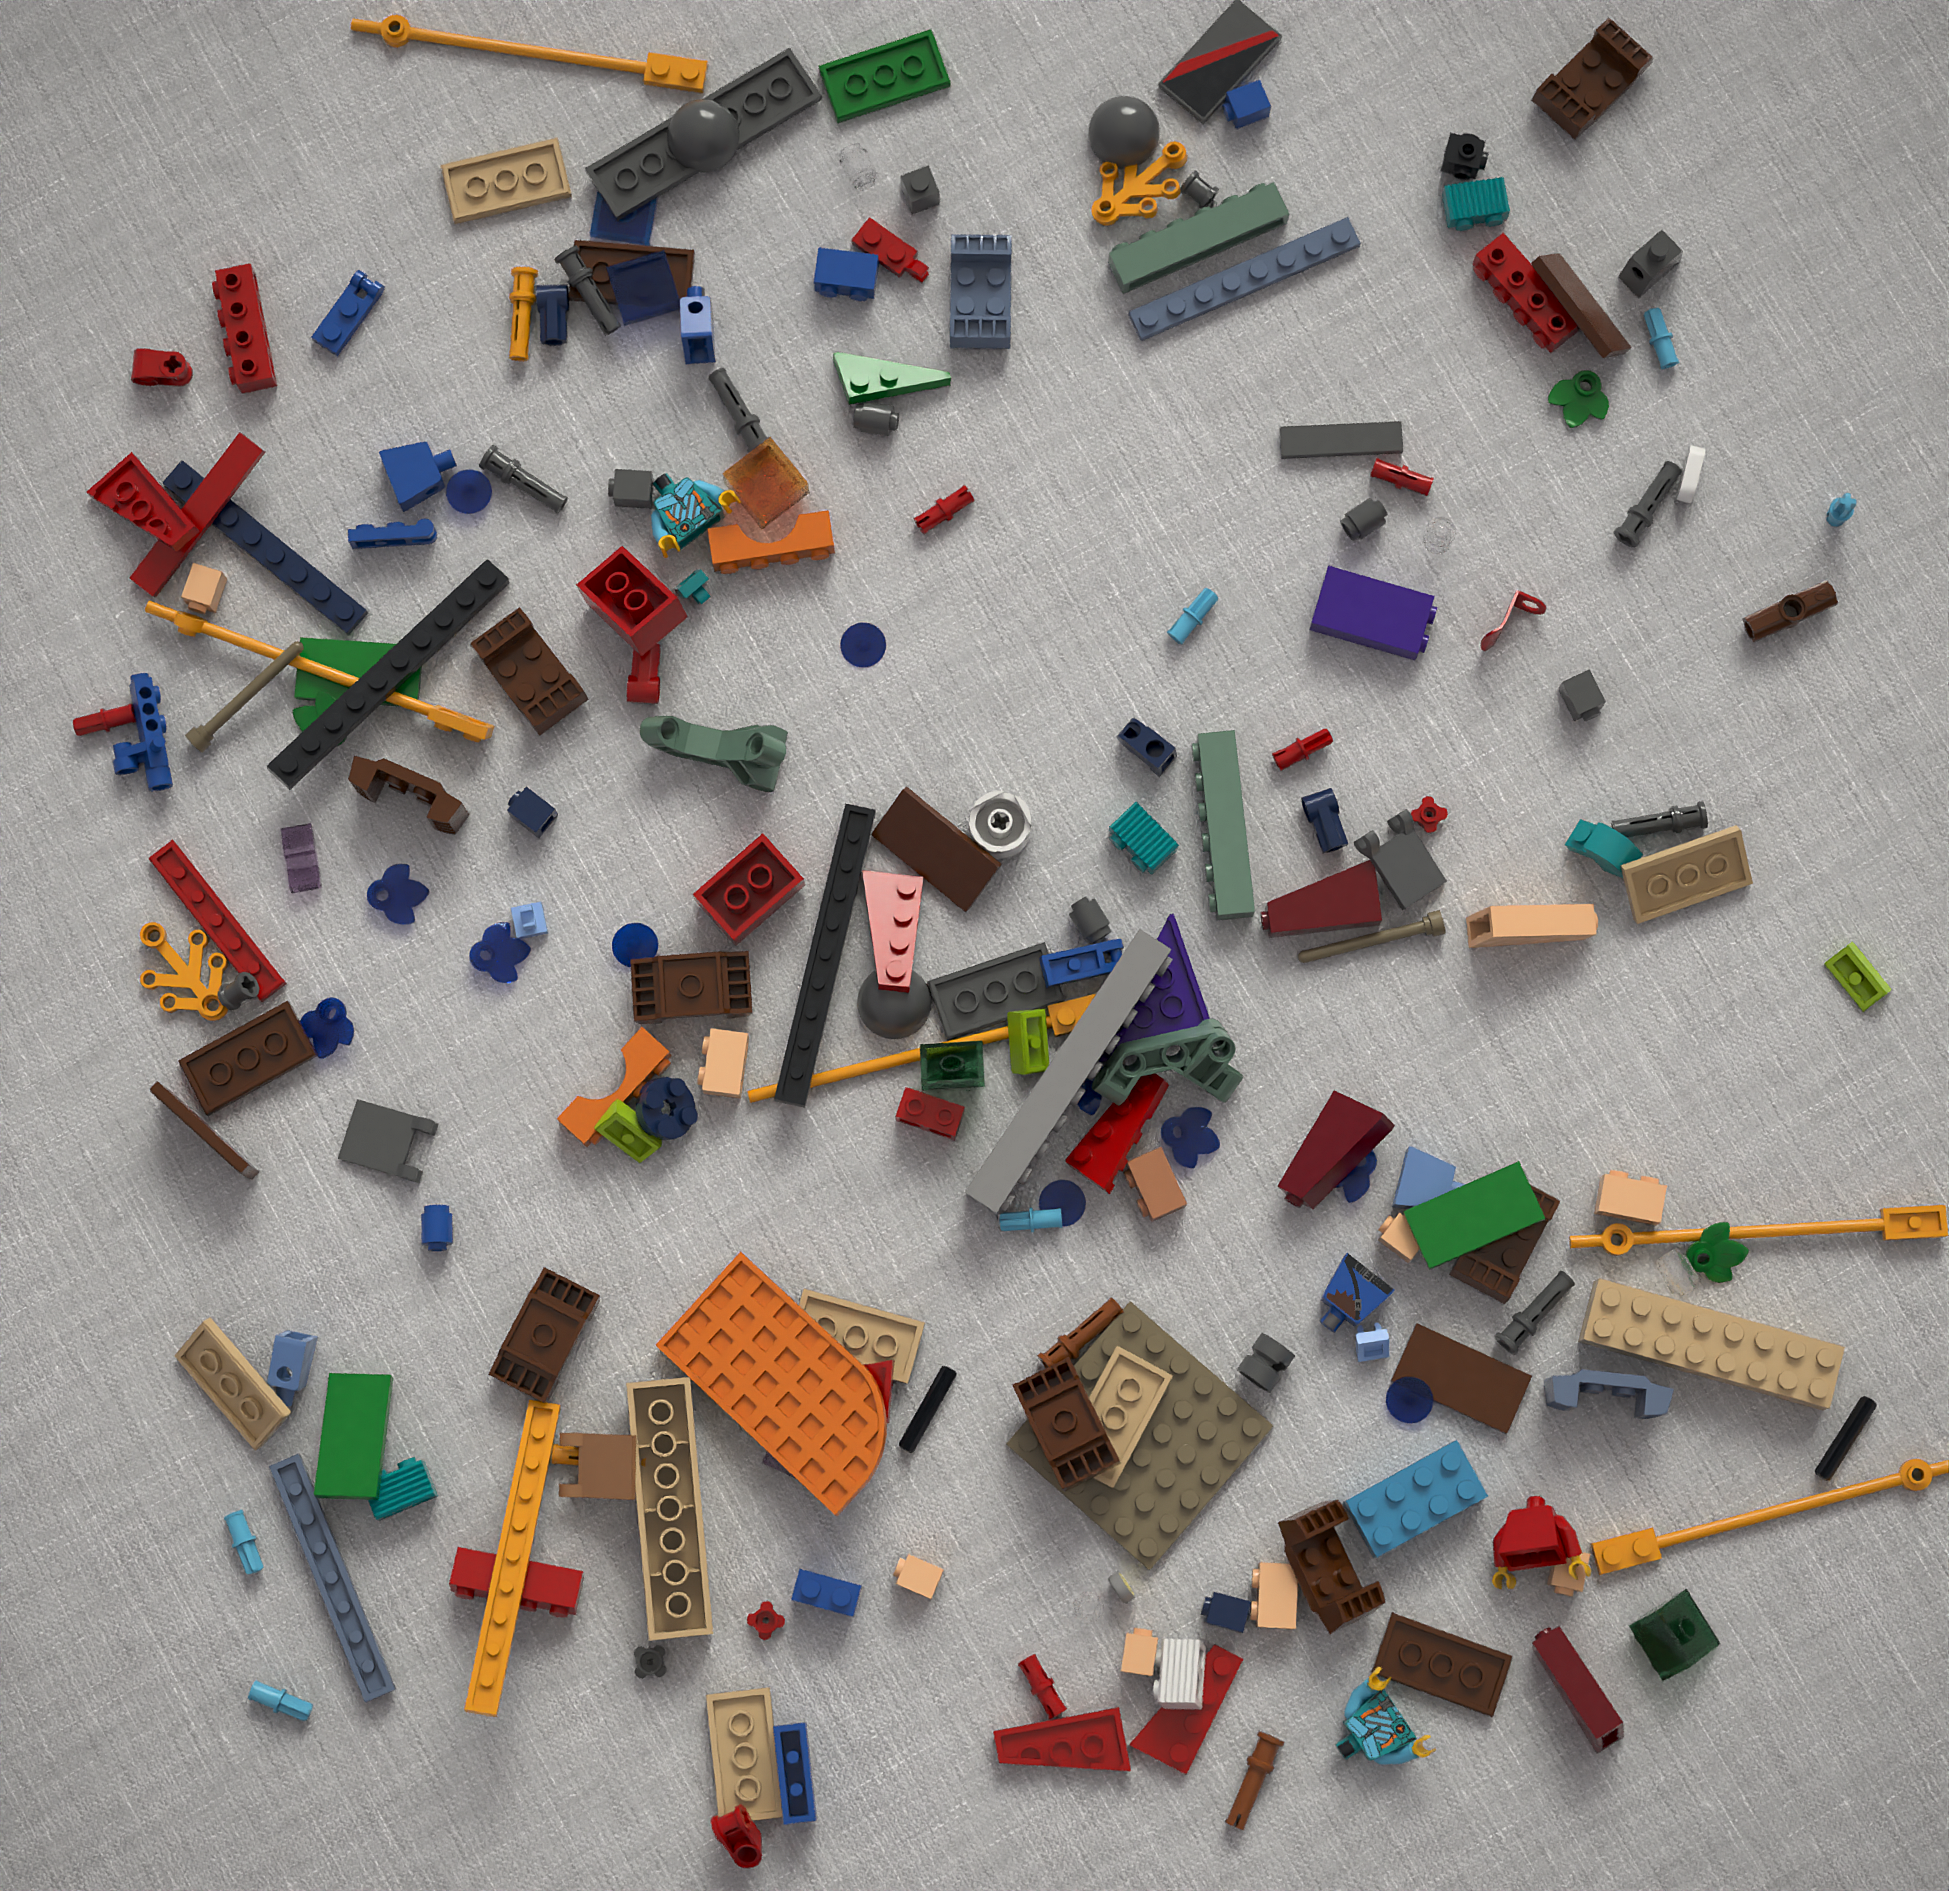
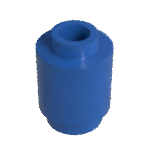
M424 1206V1213L421 1214V1245L428 1246V1251H446L447 1245L453 1244V1215L449 1213V1206Z

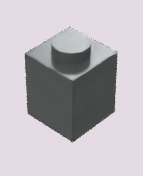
M929 165L900 176L901 189L912 215L940 205V192Z
M615 469L614 478H609L608 496L613 497L615 507L652 509L654 483L652 471Z
M1590 669L1563 681L1558 688L1574 721L1580 718L1588 721L1601 714L1600 709L1606 703Z

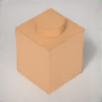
M193 563L181 598L191 611L205 614L206 610L216 613L227 578L222 571Z
M1399 1212L1395 1218L1389 1215L1378 1229L1383 1233L1378 1241L1409 1263L1419 1251L1417 1242L1403 1214Z
M1582 1552L1580 1554L1581 1561L1588 1564L1590 1554ZM1567 1558V1564L1551 1566L1547 1585L1555 1587L1554 1593L1573 1597L1574 1591L1583 1592L1586 1577L1583 1565L1578 1566L1575 1570L1578 1580L1569 1574V1566L1572 1563L1571 1558Z
M908 1554L906 1560L900 1558L893 1576L898 1578L897 1585L932 1599L944 1569Z
M1134 1628L1133 1634L1126 1633L1121 1666L1122 1672L1153 1676L1158 1638L1152 1637L1153 1630Z

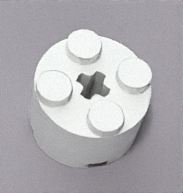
M993 791L983 795L976 801L969 817V833L974 842L995 859L1011 857L1020 852L1027 844L1031 831V815L1026 803L1020 797L1004 791ZM999 819L1001 823L1007 822L1005 829L994 828L995 820Z

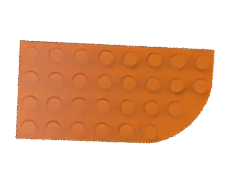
M740 1252L659 1340L656 1346L834 1515L838 1516L871 1480L881 1461L887 1436V1419L883 1397L874 1377L868 1369L747 1256Z

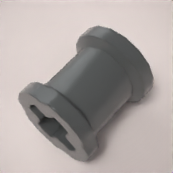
M1196 170L1190 174L1180 188V193L1182 195H1189L1199 203L1200 209L1208 207L1219 192L1218 187H1211L1201 179L1199 172Z
M242 972L236 976L235 981L232 983H226L219 987L218 998L227 1009L236 1010L244 1000L252 999L258 995V982L248 972Z

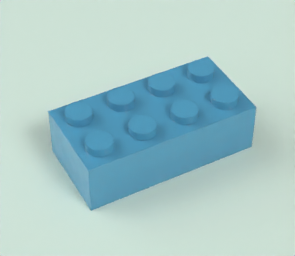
M1455 1440L1345 1500L1343 1504L1372 1557L1377 1558L1488 1497L1460 1444Z

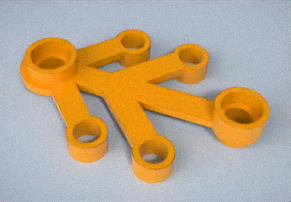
M1175 141L1169 142L1163 148L1162 156L1138 176L1137 164L1125 166L1123 188L1115 195L1114 181L1119 176L1118 167L1114 163L1104 162L1100 166V173L1103 179L1101 198L1093 203L1091 208L1094 220L1101 225L1109 226L1116 223L1120 216H1142L1147 219L1156 216L1158 212L1157 204L1150 197H1165L1169 200L1176 199L1181 192L1178 181L1173 178L1166 179L1162 184H1147L1166 168L1179 169L1186 164L1187 153L1184 145ZM1173 151H1178L1176 154H1170ZM1109 169L1114 170L1111 174L1105 173ZM1169 187H1175L1173 191H1166ZM1146 197L1139 204H1124L1130 198ZM1146 206H1153L1150 210H1144ZM1110 207L1109 210L1102 211V209Z
M156 922L145 924L140 931L141 941L149 948H156L178 975L160 974L153 970H146L140 976L141 984L149 990L156 989L158 986L190 988L198 997L178 998L173 993L164 994L160 998V1006L168 1013L176 1012L178 1009L199 1011L200 1015L209 1021L222 1019L227 1014L228 1009L221 1004L218 998L219 987L222 986L223 971L228 967L227 958L221 953H213L208 958V966L211 968L207 989L200 981L203 948L208 945L209 941L207 934L198 929L193 930L189 934L190 955L189 965H187L166 941V930ZM155 931L159 932L160 938L155 942L150 941V934ZM198 934L203 935V942L195 945L193 943L194 937ZM222 958V966L219 968L213 967L214 959ZM151 974L155 975V982L147 985L145 983L146 977ZM168 998L175 999V1004L171 1008L165 1007V1001ZM211 1001H218L219 1007L217 1010H209L208 1006Z

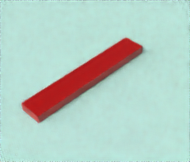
M239 432L181 509L200 532L177 552L158 540L130 576V579L152 597L156 598L266 451Z
M173 839L148 858L239 974L248 972L257 980L259 985L257 997L262 1003L287 984Z

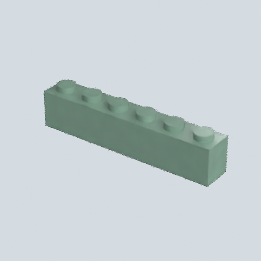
M1275 182L1268 185L1260 183L1252 187L1249 193L1240 197L1232 195L1224 199L1221 205L1212 209L1209 206L1195 212L1194 216L1189 219H1176L1161 231L1151 230L1142 234L1139 237L1140 240L1130 244L1123 242L1112 248V252H1109L1108 263L1122 293L1125 294L1287 224L1289 212Z
M1235 730L1198 733L1196 743H1192L1191 747L1193 762L1199 761L1200 773H1195L1196 791H1202L1203 803H1198L1200 822L1205 821L1206 833L1201 834L1203 852H1209L1210 863L1205 864L1206 882H1212L1213 894H1208L1210 913L1215 912L1216 921L1253 917L1255 906Z

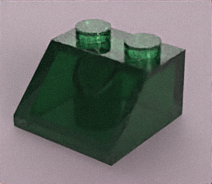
M982 1041L920 1044L921 1087L923 1093L985 1089Z
M1687 1588L1648 1611L1629 1625L1636 1641L1643 1648L1651 1661L1652 1667L1657 1671L1662 1681L1690 1668L1721 1644Z

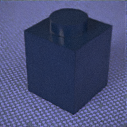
M527 786L522 792L519 790L515 792L508 802L510 807L507 811L510 817L538 838L542 836L558 816L554 807Z
M1214 1591L1211 1597L1205 1596L1201 1615L1206 1616L1204 1623L1243 1633L1251 1601Z

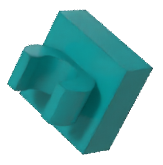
M696 569L673 588L680 598L686 599L691 595L701 605L711 597L702 587L709 578L701 569Z

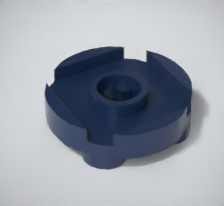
M662 1077L653 1079L642 1087L640 1102L636 1103L635 1110L641 1128L648 1135H654L660 1138L659 1140H672L686 1134L691 1125L696 1123L698 1113L695 1109V1101L682 1079ZM663 1101L670 1106L669 1115L667 1113L663 1114L661 1108L664 1107Z

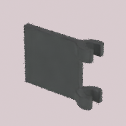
M1407 809L1387 821L1389 827L1399 835L1380 846L1379 838L1373 830L1353 842L1355 848L1370 859L1402 910L1447 882L1415 832L1412 815Z
M357 1099L338 1159L420 1183L423 1171L405 1165L416 1131L435 1136L439 1124L427 1118L410 1115Z

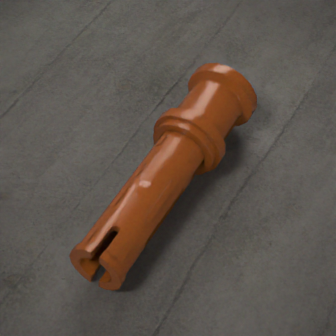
M1111 1297L1067 1336L1065 1334L1063 1336L1060 1335L1055 1345L1045 1353L1040 1352L1037 1355L1038 1359L1045 1368L1067 1357L1070 1360L1072 1358L1077 1359L1080 1354L1079 1350L1102 1332L1120 1314H1123V1309Z
M1262 1731L1257 1733L1259 1739L1252 1756L1247 1757L1246 1761L1249 1768L1228 1818L1225 1820L1227 1824L1234 1826L1237 1816L1240 1814L1236 1828L1241 1830L1245 1829L1266 1774H1270L1275 1768L1272 1764L1279 1747H1283L1285 1744L1284 1741Z

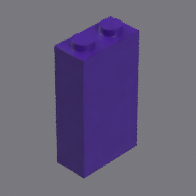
M1328 565L1309 630L1415 661L1419 652H1425L1429 635L1424 634L1427 623L1433 624L1438 607L1432 606L1435 597L1433 595Z

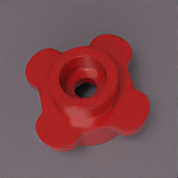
M1426 796L1422 799V804L1419 808L1412 810L1411 815L1413 821L1423 827L1425 832L1433 833L1436 831L1438 823L1447 818L1448 812L1446 808L1439 807L1434 803L1432 797ZM1431 812L1432 816L1427 817L1426 813Z
M764 1601L761 1603L759 1610L747 1616V1623L749 1626L755 1627L761 1639L768 1640L775 1629L784 1626L785 1618L783 1615H778L775 1612L771 1602ZM765 1617L769 1619L767 1624L763 1623Z

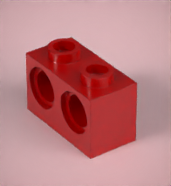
M905 1087L895 1117L898 1122L955 1141L965 1113V1107Z

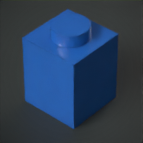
M1257 80L1226 92L1225 104L1222 105L1227 121H1232L1235 129H1239L1268 118L1271 104L1261 81Z

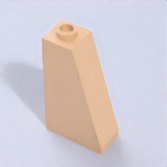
M1594 904L1489 906L1466 917L1469 948L1585 940L1597 935L1598 917L1594 912Z

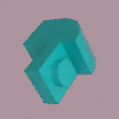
M1580 819L1565 843V846L1570 851L1593 859L1603 871L1623 878L1620 865L1638 860L1643 856V853L1627 837L1600 822L1595 825Z

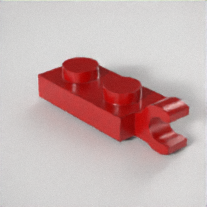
M870 217L851 240L852 245L863 253L879 255V264L899 278L906 271L917 281L923 283L929 275L927 271L929 267L921 261L915 260L918 256L916 249Z

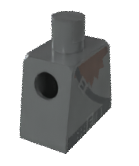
M1661 230L1630 257L1618 278L1640 298L1680 263L1683 251ZM1636 269L1642 272L1643 278L1637 275Z

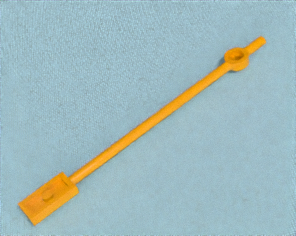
M390 15L382 23L354 18L351 21L352 31L382 35L384 41L392 47H402L412 39L644 74V85L697 93L704 92L708 61L648 52L647 62L414 28L410 27L408 20L401 15ZM393 26H400L399 31H390Z
M150 600L145 607V612L174 622L179 627L178 632L195 637L196 633H204L274 660L285 651L209 623L197 615L177 611ZM297 656L288 664L349 688L360 679L301 656ZM394 692L385 700L428 716L427 719L434 721L436 728L452 732V729L464 732L463 737L474 742L491 738L495 727L443 706H433L398 692Z
M1096 994L1048 1005L1049 1016H1046L1047 1029H1053L1054 1037L1070 1034ZM1008 1026L813 1074L810 1088L1009 1039ZM778 1083L747 1091L750 1103L775 1097Z
M1946 1206L1880 1209L1881 1218L1736 1226L1730 1227L1729 1239L1882 1231L1883 1241L1947 1237ZM1615 1223L1605 1228L1602 1234L1569 1236L1570 1248L1602 1247L1608 1254L1619 1256L1628 1252L1632 1245L1699 1241L1705 1228L1632 1232L1626 1225ZM1612 1235L1620 1236L1621 1244L1619 1246L1612 1244Z
M1911 1459L1905 1461L1896 1474L1660 1536H1655L1654 1529L1648 1528L1591 1543L1590 1545L1598 1573L1601 1575L1662 1559L1659 1550L1661 1548L1901 1485L1910 1491H1920L1929 1486L1932 1477L1949 1473V1460L1928 1465L1923 1460ZM1914 1469H1918L1921 1472V1479L1919 1481L1912 1478V1471Z

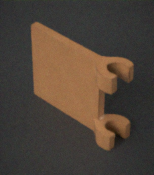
M560 1433V1446L579 1447L578 1483L559 1484V1497L635 1500L636 1435Z

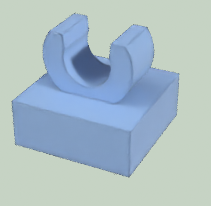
M542 902L511 908L518 940L548 934Z
M1374 1323V1331L1364 1332L1363 1326H1358L1356 1334L1358 1362L1389 1357L1387 1329L1382 1330L1379 1323Z

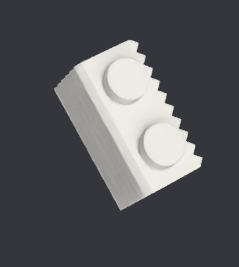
M1162 1639V1649H1157L1156 1666L1160 1668L1159 1680L1154 1682L1153 1693L1154 1698L1158 1700V1703L1164 1709H1202L1206 1646L1200 1640Z

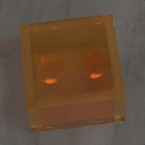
M771 437L722 473L724 484L729 490L734 491L741 501L740 504L761 530L810 493L808 482Z

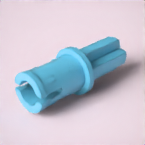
M1653 308L1646 311L1644 319L1651 337L1649 343L1654 345L1661 369L1671 368L1679 364L1671 341L1673 334L1668 332L1661 310Z
M1844 493L1842 497L1833 500L1826 514L1829 515L1826 518L1827 522L1831 526L1838 527L1850 519L1854 513V507L1857 503L1856 499H1852L1850 493Z
M1204 588L1188 608L1184 607L1182 609L1184 613L1167 631V634L1182 645L1198 624H1203L1202 619L1217 602V595L1212 590Z
M1032 1207L1029 1208V1211L1001 1213L999 1217L1002 1231L1031 1229V1232H1034V1229L1062 1228L1061 1208L1033 1210Z
M243 1510L225 1516L224 1520L228 1525L234 1542L232 1548L237 1549L245 1573L254 1574L262 1570L264 1565L254 1542L257 1538L255 1535L252 1536Z
M255 1680L248 1695L249 1700L272 1708L274 1713L280 1711L301 1721H306L309 1718L313 1708L311 1703L287 1694L286 1689L280 1691L260 1683L258 1680Z

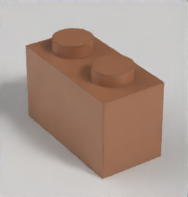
M1162 1147L1127 1162L1126 1167L1128 1170L1124 1171L1123 1174L1130 1189L1136 1187L1140 1199L1136 1200L1143 1217L1149 1216L1151 1222L1186 1207L1187 1202Z

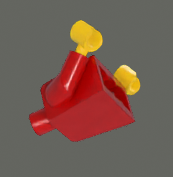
M1540 1496L1529 1497L1526 1502V1508L1510 1511L1506 1523L1503 1524L1493 1538L1494 1566L1498 1567V1572L1494 1574L1492 1583L1497 1589H1502L1503 1577L1507 1579L1506 1585L1508 1589L1515 1588L1516 1578L1512 1573H1508V1571L1567 1564V1558H1571L1572 1563L1569 1566V1574L1574 1579L1578 1580L1575 1570L1580 1565H1583L1587 1577L1591 1575L1590 1566L1581 1561L1580 1554H1582L1576 1531L1564 1516L1557 1515L1553 1506L1546 1505L1545 1499Z

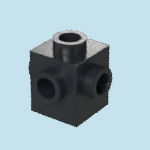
M1450 133L1440 171L1451 173L1455 178L1461 180L1476 179L1478 170H1485L1489 154L1483 151L1486 141L1480 140L1474 134L1464 133L1459 135Z

